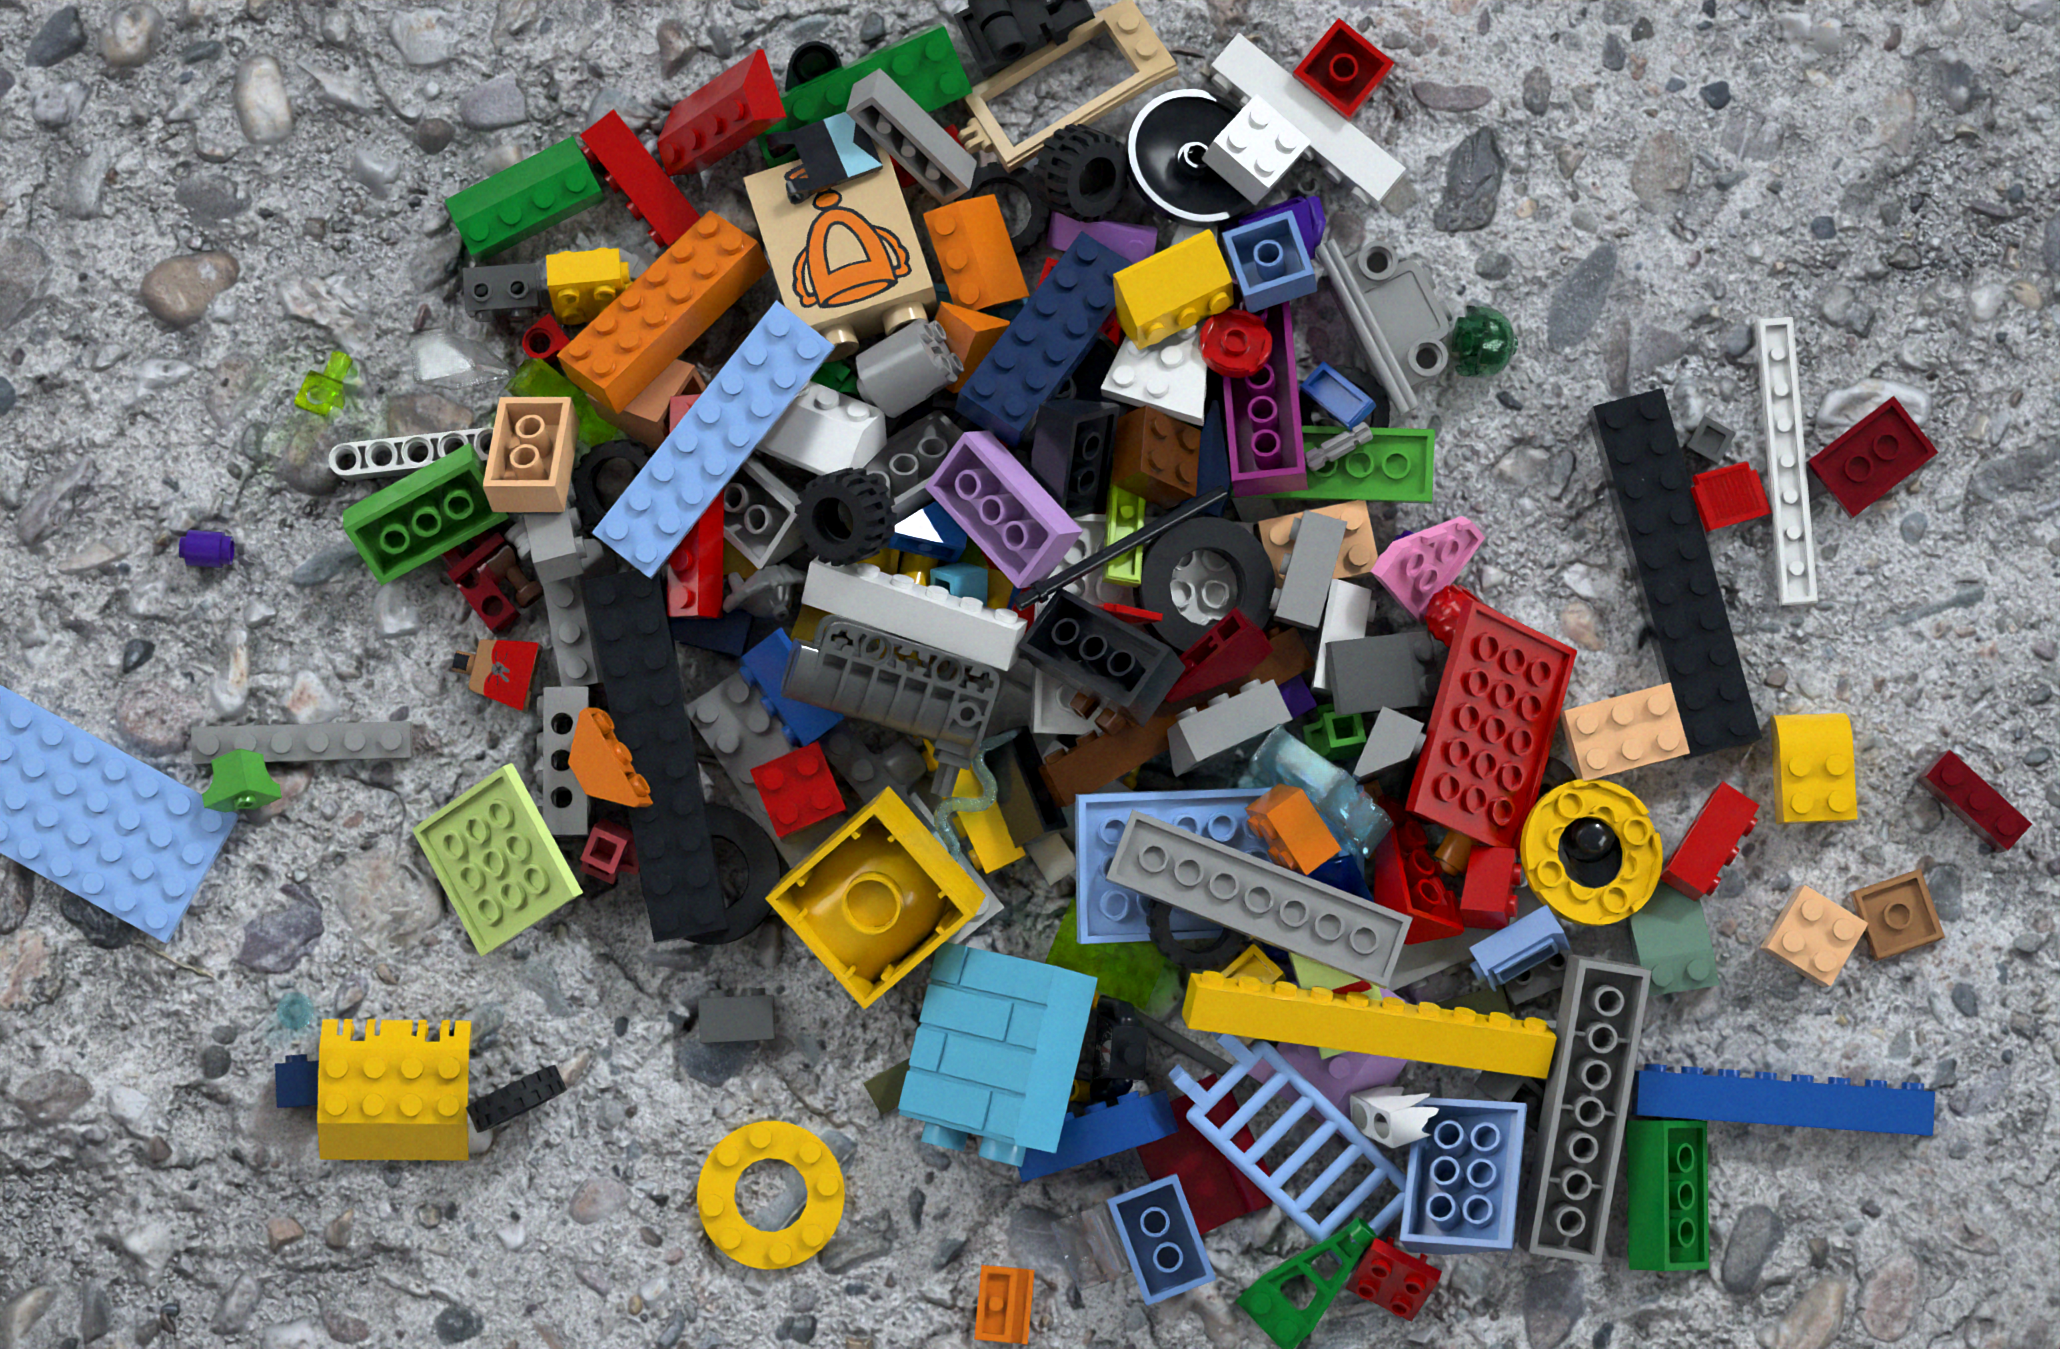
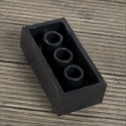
M1063 588L1055 592L1017 645L1034 667L1142 728L1186 668L1171 647Z

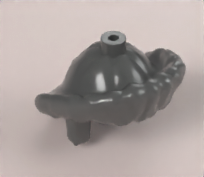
M786 560L779 561L777 565L766 566L764 570H757L752 576L747 578L746 582L743 581L738 572L728 574V583L732 589V594L728 595L723 602V610L726 613L732 612V610H745L756 618L776 619L777 621L785 620L789 615V609L794 603L795 595L803 594L807 573L791 567Z

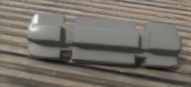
M1361 422L1352 428L1353 431H1344L1322 443L1321 448L1317 449L1315 447L1306 452L1305 461L1309 469L1316 471L1325 466L1324 462L1328 460L1332 462L1356 449L1355 445H1363L1372 440L1373 434L1369 426L1365 422Z

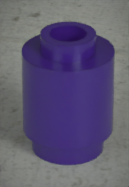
M188 530L186 537L181 536L179 557L185 558L186 566L223 568L224 565H232L235 552L234 537L226 536L225 532Z

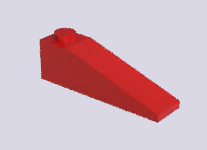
M1382 794L1378 797L1374 903L1413 918L1403 944L1412 945L1461 935L1465 930L1458 900L1453 891H1446L1439 877L1444 871L1439 861H1432L1425 848L1428 838L1421 824L1410 818L1401 806L1399 799Z

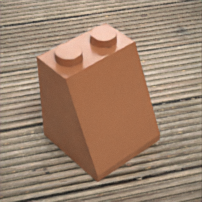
M675 359L618 415L588 394L587 399L600 419L657 451L670 435V396L702 394L706 386L695 365Z

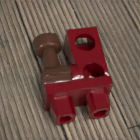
M489 528L471 538L478 548L470 555L466 556L457 545L442 553L441 557L450 570L447 572L448 576L453 580L489 630L497 635L521 616L497 586L506 578L518 591L515 599L523 609L539 600L544 595V589L539 581L534 580L530 582L519 566V558L515 551L499 532L495 534Z

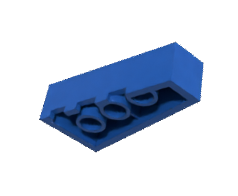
M1166 1089L1141 1097L1137 1090L1117 1097L1119 1104L1108 1108L1106 1102L1103 1101L1085 1107L1086 1115L1074 1118L1073 1112L1066 1113L1056 1153L1026 1148L1022 1167L1017 1166L1022 1183L1153 1142L1178 1132L1179 1129Z

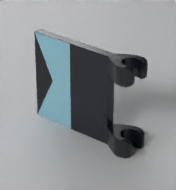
M846 112L789 132H774L766 137L768 151L772 158L781 157L795 147L808 178H796L786 183L788 199L794 205L802 203L817 192L883 169L882 162L870 135Z

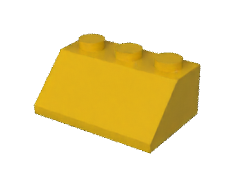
M1210 229L1113 274L1117 322L1138 350L1151 344H1157L1164 338L1182 329H1188L1207 317L1222 313L1228 307L1234 305L1233 281Z

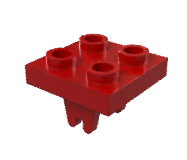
M1390 1236L1387 1237L1385 1242L1375 1238L1350 1276L1345 1289L1391 1311L1396 1316L1412 1322L1437 1285L1442 1271L1427 1264L1428 1256L1423 1253L1417 1259L1393 1247L1395 1239Z

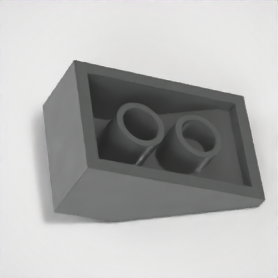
M1430 631L1325 643L1336 716L1378 713L1381 711L1382 706L1394 711H1402L1435 704L1439 690V681L1437 679L1434 647Z

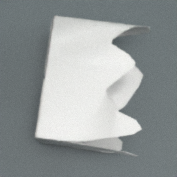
M1389 1084L1350 1094L1351 1123L1365 1136L1391 1148L1431 1136V1134L1424 1133L1422 1127L1427 1123L1428 1118L1436 1115L1439 1108L1410 1107L1429 1097L1431 1093L1401 1096L1404 1088L1390 1087ZM1383 1115L1387 1122H1378L1377 1119Z

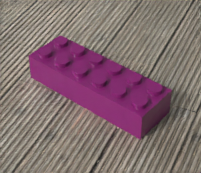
M1231 278L1233 281L1234 305L1226 310L1237 309L1247 311L1236 279ZM1289 300L1252 313L1265 323L1264 327L1268 330V333L1270 331L1272 336L1271 354L1265 366L1251 376L1242 378L1223 376L1231 478L1235 497L1308 490Z

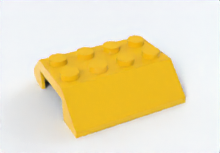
M339 1019L322 1020L319 1045L317 1110L320 1160L469 1161L470 1123H468L466 1107L469 1101L471 1020H455L454 1036H450V1020H442L439 1027L440 1042H427V1037L429 1036L427 1020H418L417 1036H413V1020L381 1019L380 1035H376V1019H368L365 1025V1041H353L355 1034L353 1019H344L342 1035H339Z

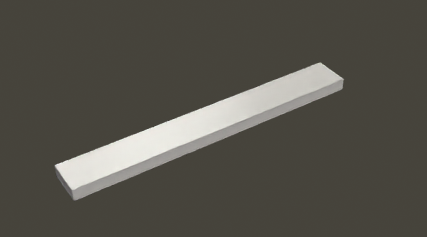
M1793 317L1757 319L1755 321L1779 606L1814 605L1818 603L1794 322Z

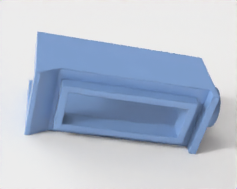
M1546 904L1470 947L1469 949L1475 961L1469 965L1480 984L1487 981L1493 992L1497 991L1496 985H1502L1559 953L1558 950H1570L1571 947L1564 931Z

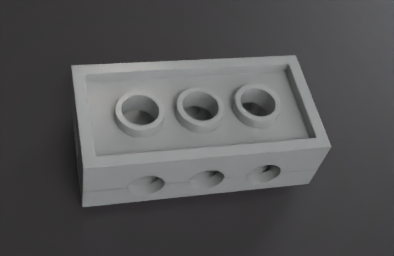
M544 687V696H538L537 715L543 721V733L537 734V753L542 755L543 769L537 770V791L543 794V806H538L537 809L554 839H588L593 826L596 824V797L585 794L571 767L563 772L560 771L559 767L561 760L566 756H570L580 711L586 707L596 708V693L589 687ZM572 719L573 727L570 732L561 735V724L566 720ZM571 792L573 796L571 804L561 809L559 805L561 796Z

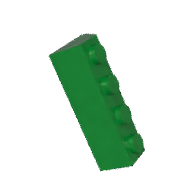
M571 136L445 199V202L471 256L479 264L604 201L605 197L574 137Z
M1627 1120L1628 1169L1626 1179L1628 1182L1627 1254L1629 1257V1270L1680 1271L1709 1269L1707 1121Z

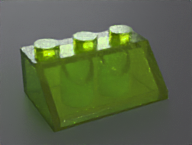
M1072 898L1044 964L1098 978L1096 990L1114 998L1129 1001L1134 1006L1144 1010L1167 958L1158 952L1156 945L1152 941L1078 943L1076 899Z

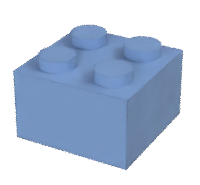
M1292 210L1222 233L1225 250L1248 312L1253 313L1317 291L1315 273Z

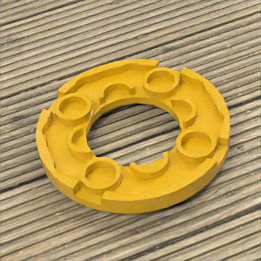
M1601 779L1574 780L1546 793L1530 811L1523 827L1520 843L1523 871L1530 888L1544 906L1547 904L1551 912L1558 917L1583 926L1612 924L1641 909L1652 896L1658 884L1663 862L1660 834L1655 832L1653 824L1647 815L1649 811L1645 805L1625 788ZM1583 817L1599 819L1610 826L1619 838L1623 851L1622 865L1616 878L1606 886L1596 889L1582 887L1575 881H1572L1565 873V868L1558 857L1559 838L1565 827L1575 819Z
M762 1121L733 1131L715 1146L706 1159L700 1173L697 1204L700 1218L707 1234L723 1253L749 1267L768 1270L782 1269L806 1261L828 1243L842 1217L845 1204V1185L837 1159L819 1137L809 1130L791 1123ZM766 1158L782 1159L793 1165L803 1176L807 1188L806 1207L800 1218L790 1227L776 1232L761 1231L749 1225L738 1212L735 1202L736 1183L742 1172L752 1163Z

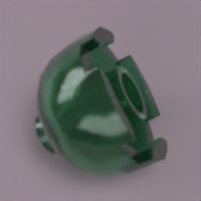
M1467 305L1465 307L1467 310L1466 316L1457 318L1453 330L1452 352L1459 351L1460 365L1455 366V369L1463 377H1492L1504 370L1509 364L1512 356L1517 352L1518 338L1514 334L1509 319L1497 309Z

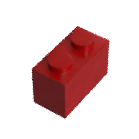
M1471 846L1460 905L1464 927L1502 930L1509 926L1510 917L1516 918L1518 896L1514 894L1516 885L1521 886L1524 877L1522 864L1518 863L1516 849Z

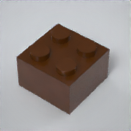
M1147 405L1119 417L1115 437L1112 485L1165 509L1196 497L1201 431Z

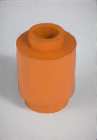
M1449 830L1433 857L1439 861L1444 873L1455 878L1457 873L1461 875L1466 874L1471 846L1483 845Z

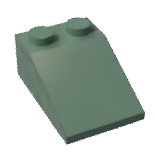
M1666 882L1658 883L1652 896L1636 913L1626 917L1634 965H1639L1652 971L1647 997L1719 985L1713 947L1700 898L1694 902Z

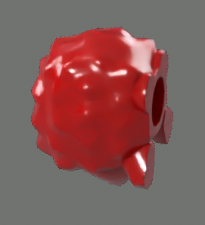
M1453 583L1450 586L1446 585L1443 589L1433 594L1427 605V611L1424 614L1428 631H1430L1435 640L1443 642L1448 648L1452 644L1463 601L1474 600L1483 604L1466 587L1462 585L1457 586Z

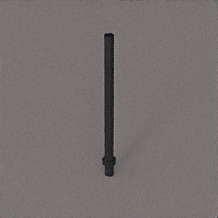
M1220 484L1042 583L1037 580L1031 584V589L1014 597L1017 608L1022 611L1036 602L1041 604L1049 600L1048 596L1227 498L1226 489Z

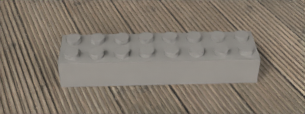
M1568 955L1555 1030L1557 1040L1546 1081L1518 1245L1528 1253L1601 1264L1652 972L1642 966Z

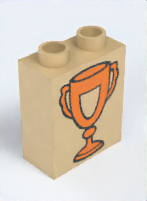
M872 137V142L883 165L882 170L817 192L796 205L791 204L788 199L786 183L796 178H808L800 159L743 177L785 307L835 346V349L824 362H833L852 355L859 348L858 340L886 332L887 337L918 318H922L929 323L928 318L935 316L938 310L934 286L889 153Z

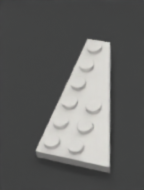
M1180 224L1169 247L1207 229H1210L1218 245L1219 228L1218 226L1191 227ZM1210 317L1141 350H1138L1126 335L1101 386L1102 396L1140 408L1147 405L1170 417L1204 426V401L1206 398L1208 365L1202 360L1198 346L1201 328Z

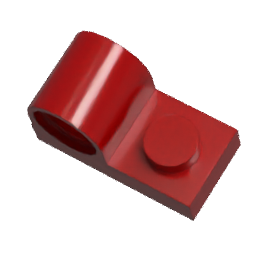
M550 313L529 328L522 339L525 353L534 363L539 365H549L558 360L557 354L570 343V340ZM537 339H550V347L546 352L539 354L533 352V345Z

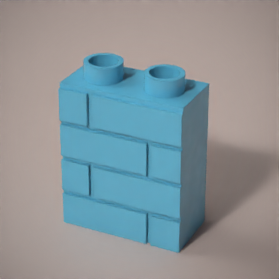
M949 942L942 943L936 950L930 974L932 980L931 984H928L919 1019L921 1025L917 1028L909 1060L910 1070L906 1073L899 1101V1115L925 1121L921 1142L964 1152L968 1133L980 1135L983 1138L978 1156L1022 1167L1027 1147L1056 1153L1098 978L1054 965Z

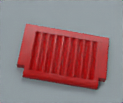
M1747 461L1693 475L1692 477L1695 486L1691 487L1690 490L1706 533L1772 513L1757 470H1751Z
M1103 603L1094 605L1123 622L1134 625L1160 622L1163 618L1162 613L1120 604Z

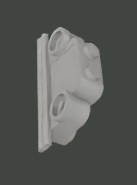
M1334 239L1317 246L1315 252L1324 267L1322 278L1372 375L1377 379L1376 382L1385 389L1387 400L1393 401L1400 416L1419 407L1420 404L1412 389L1435 378L1444 370L1448 361V352L1442 342L1449 331V321L1452 320V315L1444 301L1438 302L1433 292L1436 285L1428 269L1422 271L1421 267L1413 261H1403L1398 264V255L1395 249L1384 241L1370 242L1361 251L1346 258L1343 257Z

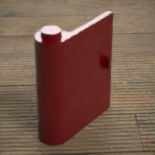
M1212 1073L1196 1082L1208 1091L1220 1078H1217L1216 1074ZM1232 1090L1205 1115L1218 1129L1240 1109ZM1184 1094L1170 1101L1179 1131L1153 1142L1137 1146L1135 1149L1151 1182L1177 1173L1198 1232L1202 1235L1247 1212L1259 1210L1273 1203V1201L1187 1120V1112L1195 1102L1187 1094ZM1247 1123L1230 1139L1243 1153L1256 1142ZM1262 1156L1255 1164L1270 1177L1271 1172Z

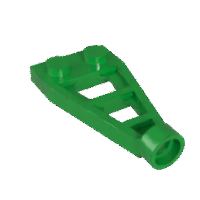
M1357 1216L1344 1229L1264 1272L1237 1297L1236 1302L1281 1349H1294L1314 1330L1364 1249H1367L1373 1240L1378 1237L1374 1230L1362 1218ZM1350 1235L1358 1244H1355L1350 1240ZM1332 1250L1342 1260V1265L1331 1279L1325 1280L1311 1266V1263L1324 1252ZM1299 1274L1306 1275L1316 1285V1295L1309 1306L1302 1310L1297 1309L1280 1290L1283 1282Z

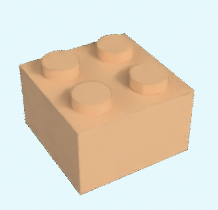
M1802 885L1794 890L1761 945L1760 950L1817 985L1831 987L1868 923L1810 887Z

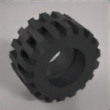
M1069 124L1065 126L1064 130L1057 129L1053 132L1054 137L1052 139L1047 138L1045 140L1043 151L1039 150L1036 156L1039 159L1038 164L1034 165L1033 173L1036 174L1033 185L1034 188L1038 189L1036 195L1039 200L1044 202L1043 205L1076 221L1092 223L1093 219L1100 221L1104 219L1105 213L1111 214L1116 209L1115 204L1117 202L1121 203L1124 198L1122 193L1125 188L1128 189L1130 181L1127 180V152L1123 151L1125 146L1120 141H1117L1116 138L1083 124H1078L1077 126Z
M853 467L844 468L816 477L815 480L805 485L806 490L800 492L798 499L801 503L795 505L794 513L799 515V520L794 521L795 527L801 530L802 535L798 536L801 543L809 545L807 551L812 556L819 555L818 561L824 564L831 562L832 566H847L879 554L880 550L886 548L890 543L888 537L894 536L896 530L892 526V522L897 521V513L892 512L891 506L895 505L893 497L888 498L886 494L889 491L885 483L879 485V477L874 473L867 475V471L862 468L854 470ZM840 500L847 505L852 514V533L843 527L839 519L838 505Z

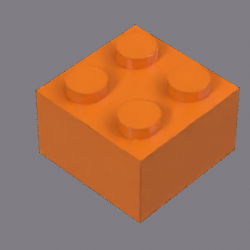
M1279 783L1244 808L1250 816V819L1247 820L1250 829L1258 838L1263 837L1270 847L1267 850V854L1275 865L1296 873L1308 875L1342 850L1302 788Z

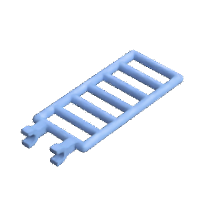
M1211 1032L1216 1041L1238 1061L1208 1091L1197 1083L1179 1064L1168 1074L1173 1079V1083L1195 1102L1187 1112V1120L1316 1243L1329 1237L1386 1178L1397 1186L1401 1192L1368 1225L1378 1236L1403 1211L1407 1176L1266 1040H1259L1248 1049L1235 1035ZM1263 1058L1277 1072L1218 1129L1205 1115ZM1288 1082L1302 1096L1243 1153L1230 1139ZM1313 1106L1327 1120L1268 1177L1255 1163ZM1338 1130L1352 1144L1294 1201L1280 1187ZM1363 1154L1376 1168L1318 1224L1305 1211ZM1354 1239L1351 1240L1353 1243L1358 1244ZM1326 1251L1338 1264L1342 1265V1260L1334 1251Z

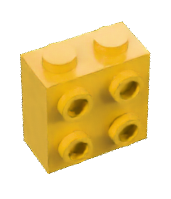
M602 247L592 251H562L558 254L546 255L547 286L558 325H578L582 322L593 321L633 283L630 278L629 263L622 262L619 248L609 249Z

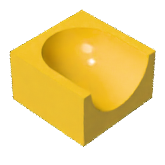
M888 785L783 876L765 899L865 1010L976 915L986 894Z

